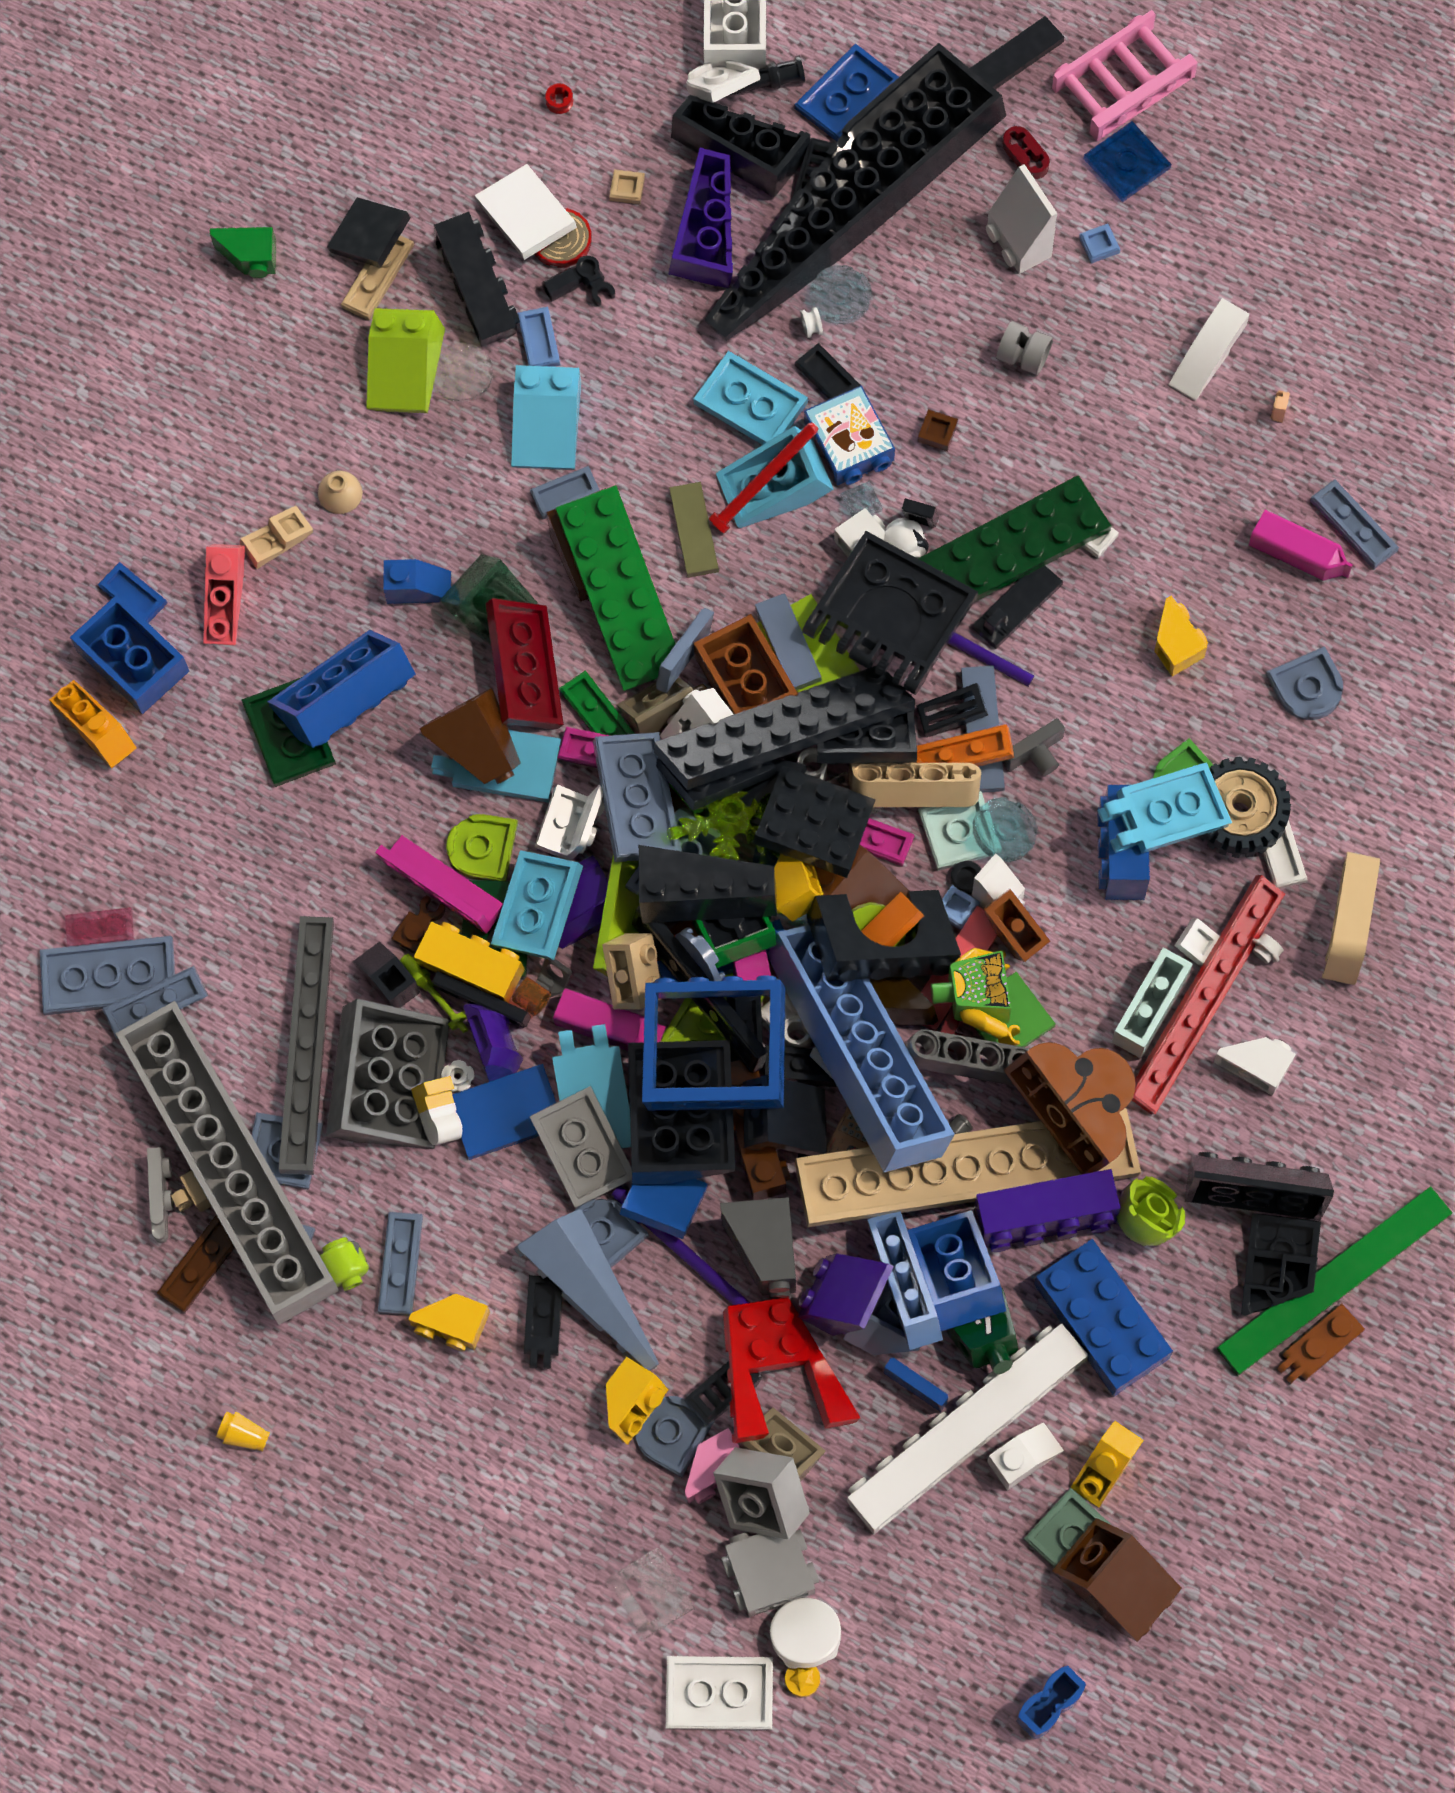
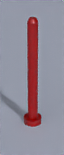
M813 422L808 423L719 515L714 512L709 517L712 524L725 534L730 529L728 523L818 432V426Z

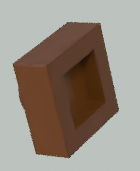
M928 409L918 435V442L948 452L958 425V419Z

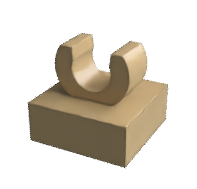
M192 1171L180 1177L185 1188L171 1195L180 1212L188 1209L193 1204H195L200 1212L212 1206Z

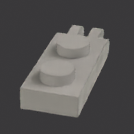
M161 1147L147 1148L152 1235L158 1243H165L169 1237L168 1211L174 1209V1201L171 1198L173 1193L172 1190H167L166 1178L172 1177V1163L170 1157H165Z

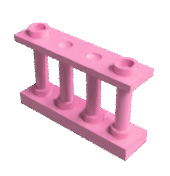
M1152 10L1143 16L1138 15L1134 17L1127 27L1072 63L1061 65L1053 75L1052 90L1057 93L1067 86L1092 115L1089 133L1096 141H1099L1195 77L1198 62L1192 55L1188 54L1181 60L1179 58L1175 59L1151 32L1154 28L1156 15ZM1141 38L1166 69L1157 76L1150 75L1127 48L1128 45ZM1116 54L1140 81L1141 86L1132 92H1126L1102 62ZM1092 70L1117 99L1116 103L1108 108H1102L1078 81V78Z

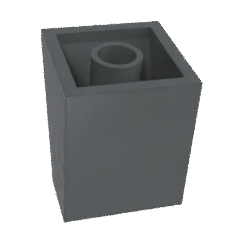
M789 1197L720 1203L722 1226L762 1296L769 1295L771 1300L790 1298V1293H796V1272Z

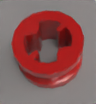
M557 83L547 89L545 94L546 105L551 112L563 114L572 108L573 93L567 85ZM557 94L563 95V103H556Z

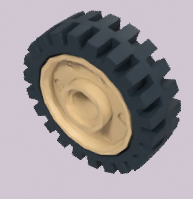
M1235 757L1233 761L1227 758L1222 760L1219 765L1215 763L1209 768L1232 823L1226 828L1206 833L1199 837L1202 841L1206 840L1207 846L1212 850L1216 847L1219 849V853L1225 856L1228 852L1232 853L1234 858H1239L1241 854H1245V857L1248 858L1253 857L1256 852L1258 854L1265 852L1268 847L1271 848L1276 844L1289 820L1291 797L1289 791H1286L1287 785L1284 779L1279 780V773L1275 769L1272 771L1268 770V764L1264 762L1260 765L1256 764V759L1249 757L1248 761H1243L1242 757ZM1243 803L1248 807V811L1239 812L1235 810L1233 804Z

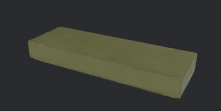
M701 482L669 487L687 578L719 572Z

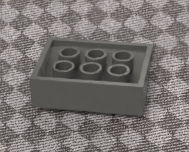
M356 999L343 1006L326 1136L356 1143L434 1149L435 1145L429 1142L425 1134L411 1089L424 1082L442 1078L441 1073L445 1065L449 1032L448 1023H450V1019L362 999Z

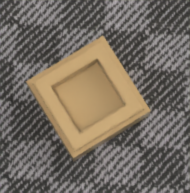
M614 169L609 196L610 201L641 204L645 173Z

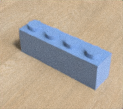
M901 1211L867 1219L879 1262L894 1266L887 1280V1285L909 1349L913 1350L942 1341L943 1337L938 1316Z

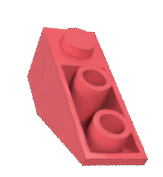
M212 544L206 547L203 643L236 645L244 577L245 546Z

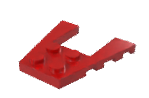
M789 1298L727 1306L723 1311L726 1352H729L730 1368L727 1370L728 1383H731L732 1401L729 1404L730 1418L734 1420L733 1444L764 1439L769 1434L752 1382L751 1373L804 1365L825 1429L850 1425L860 1419L858 1412L804 1322L797 1317L798 1312Z

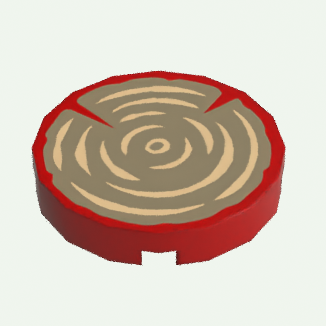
M568 208L564 209L574 219L577 228L534 254L546 265L557 266L558 268L576 265L577 261L581 257L586 256L590 250L592 231L588 221L580 213Z

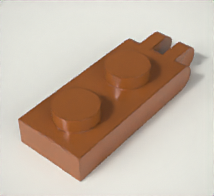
M1340 1304L1282 1354L1286 1360L1277 1370L1282 1374L1290 1366H1293L1295 1371L1286 1380L1292 1384L1297 1378L1302 1376L1306 1381L1363 1333L1365 1328L1343 1304Z

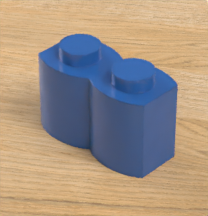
M1069 1666L1058 1669L1049 1677L1042 1692L1034 1694L1024 1703L1016 1722L1033 1739L1046 1735L1053 1728L1060 1714L1068 1711L1078 1702L1086 1683Z

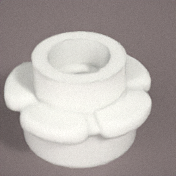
M1265 933L1259 939L1254 938L1255 948L1253 953L1266 964L1271 960L1273 962L1280 960L1279 956L1284 950L1277 941Z
M455 1060L451 1065H446L441 1073L442 1078L451 1076L454 1086L451 1092H461L469 1089L471 1081L475 1077L473 1068L467 1066L466 1062L461 1060ZM460 1074L461 1077L459 1079H456L455 1075Z

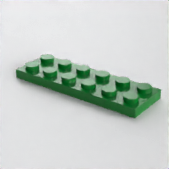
M617 485L555 507L622 690L625 691L657 679L660 665L676 644Z

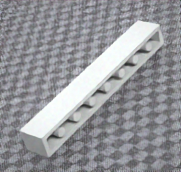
M1062 1323L1055 1329L1051 1325L1045 1328L1036 1336L1035 1339L1038 1343L1027 1351L1023 1347L1010 1357L1013 1365L1007 1372L995 1374L992 1371L982 1381L985 1385L975 1394L972 1390L965 1393L957 1400V1409L949 1415L946 1412H942L929 1424L932 1428L922 1437L918 1433L904 1443L902 1447L905 1451L894 1459L892 1455L888 1456L875 1468L878 1471L877 1474L868 1481L863 1477L849 1488L848 1491L851 1495L848 1496L847 1503L873 1535L1087 1361V1352Z

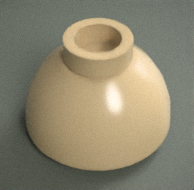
M333 471L327 474L322 479L318 488V498L321 505L327 511L335 514H344L355 509L359 505L363 494L358 479L346 471Z

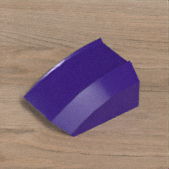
M593 855L579 862L583 865V869L558 946L561 949L600 930L608 880Z
M465 1004L463 1007L489 1082L516 1073L523 1061V1057L517 1052L509 1030V1019L483 1006Z

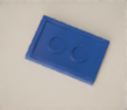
M855 43L794 104V109L837 142L842 136V129L848 121L897 80L899 76Z
M543 1064L452 1094L456 1113L462 1124L461 1139L469 1160L538 1137L539 1135L530 1116L556 1103Z

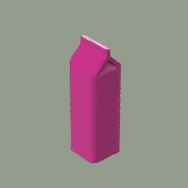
M1266 509L1250 537L1249 546L1322 581L1338 576L1348 578L1353 564L1347 562L1341 545Z
M566 988L564 989L553 1016L556 1026L594 1039L592 1026L605 1024L608 1044L619 1046V1048L628 1051V1043L644 1042L645 1016L625 1009H613V1005ZM658 1023L657 1042H661L666 1026Z

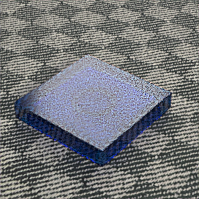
M1133 121L1084 154L1083 158L1122 202L1171 169L1172 165Z

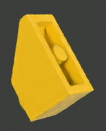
M780 854L774 867L777 913H782L793 922L807 914L815 896L823 895L814 866Z

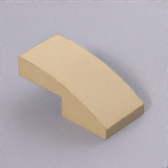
M294 506L269 518L267 526L242 537L240 545L245 546V553L256 569L306 539L313 533V528L298 507Z

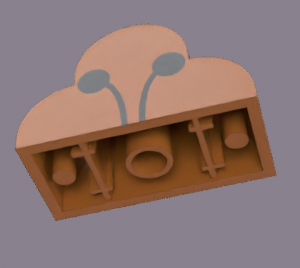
M1046 1042L1032 1047L1003 1070L1080 1174L1097 1172L1121 1154L1126 1143L1127 1133L1125 1123L1119 1112L1128 1106L1134 1096L1135 1078L1127 1061L1118 1053L1109 1049L1095 1048L1077 1057L1063 1045Z

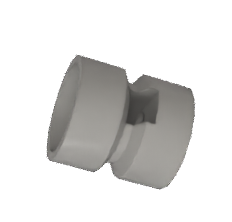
M1011 321L1000 342L996 359L1012 366L1020 363L1022 370L1038 376L1051 350L1053 337L1039 331L1031 334L1027 326Z

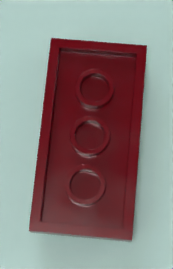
M490 599L485 604L502 724L559 729L564 723L547 605Z

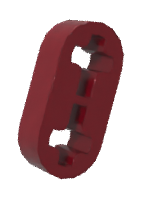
M1013 126L1006 130L1003 136V149L1017 167L1025 164L1034 179L1044 177L1049 170L1050 164L1049 156L1024 127ZM1012 137L1017 140L1023 139V149L1017 143L1011 145ZM1028 156L1035 162L1041 161V167L1039 169L1037 166L1029 167L1030 158Z

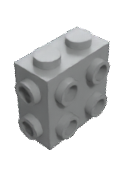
M801 1529L796 1530L789 1540L762 1534L750 1536L749 1532L729 1539L731 1544L725 1546L727 1555L721 1557L727 1577L734 1576L739 1589L733 1590V1594L739 1611L746 1609L748 1616L752 1617L783 1606L792 1600L815 1594L814 1584L819 1583V1579L813 1562L808 1564L805 1562L802 1551L807 1549V1545Z

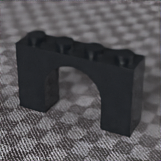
M939 890L907 892L906 897L921 911L924 917L906 933L908 944L898 947L878 944L861 932L856 924L847 894L815 896L806 917L827 981L841 980L848 982L854 979L872 978L880 980L888 977L912 978L924 975L944 976L949 974L950 964L960 957L961 952Z

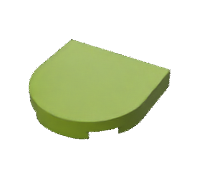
M475 814L461 821L451 829L447 838L446 849L449 861H451L450 863L458 872H461L460 874L469 878L507 881L518 820Z

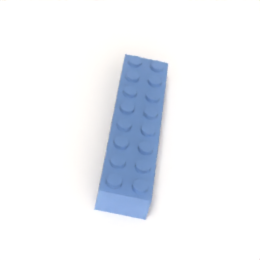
M809 925L777 932V945L770 947L767 957L779 980L782 981L786 993L883 1172L943 1157L955 1134L869 979H854L848 982L841 980L827 981Z

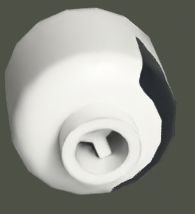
M899 518L887 525L884 541L917 559L927 554L929 544L918 522L908 518Z

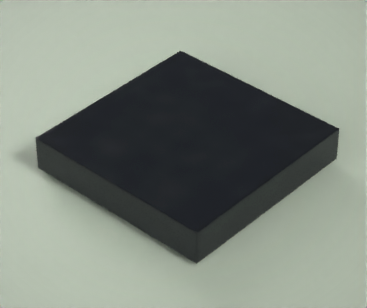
M357 197L327 248L335 255L381 268L411 217L407 211Z

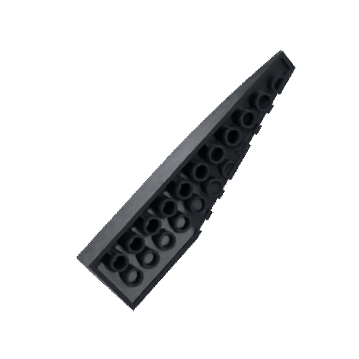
M940 43L934 46L848 121L842 129V136L837 143L833 142L826 151V158L819 167L813 169L809 175L810 180L803 189L797 191L771 227L772 232L765 242H760L755 249V255L747 266L744 265L737 274L738 279L731 288L725 290L705 318V322L727 341L824 273L876 231L1004 119L1006 111L1002 95Z

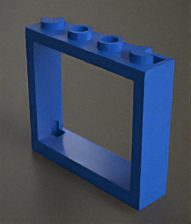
M763 975L756 977V980H743L741 977L727 976L722 978V981H709L708 978L692 977L689 979V982H675L671 978H658L655 980V983H645L642 1103L647 1110L784 1108L786 989L782 981L776 980L777 978L774 976ZM770 996L769 1086L656 1088L658 999Z

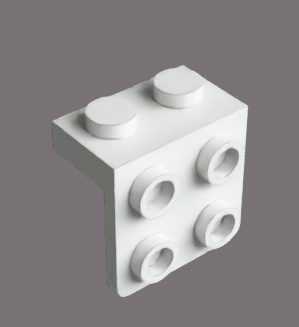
M557 785L553 790L534 847L570 861L579 853L583 854L586 846L590 847L595 838L597 828L592 827L597 816L600 817L605 808L602 787L598 785L589 796H585Z

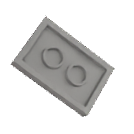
M591 1086L530 1116L575 1208L632 1180V1168Z

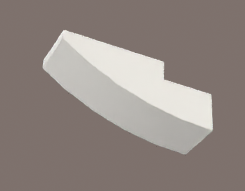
M1222 298L1189 348L1169 386L1196 401L1247 326L1249 313Z

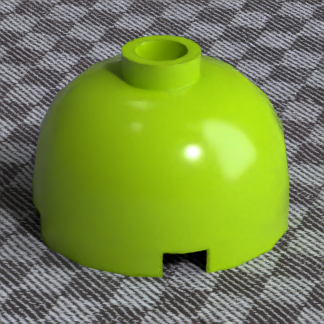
M1146 1176L1142 1180L1134 1179L1123 1190L1118 1198L1121 1209L1116 1218L1124 1234L1132 1241L1143 1246H1157L1172 1239L1182 1230L1185 1224V1210L1183 1206L1178 1209L1174 1201L1177 1195L1170 1187L1154 1177Z

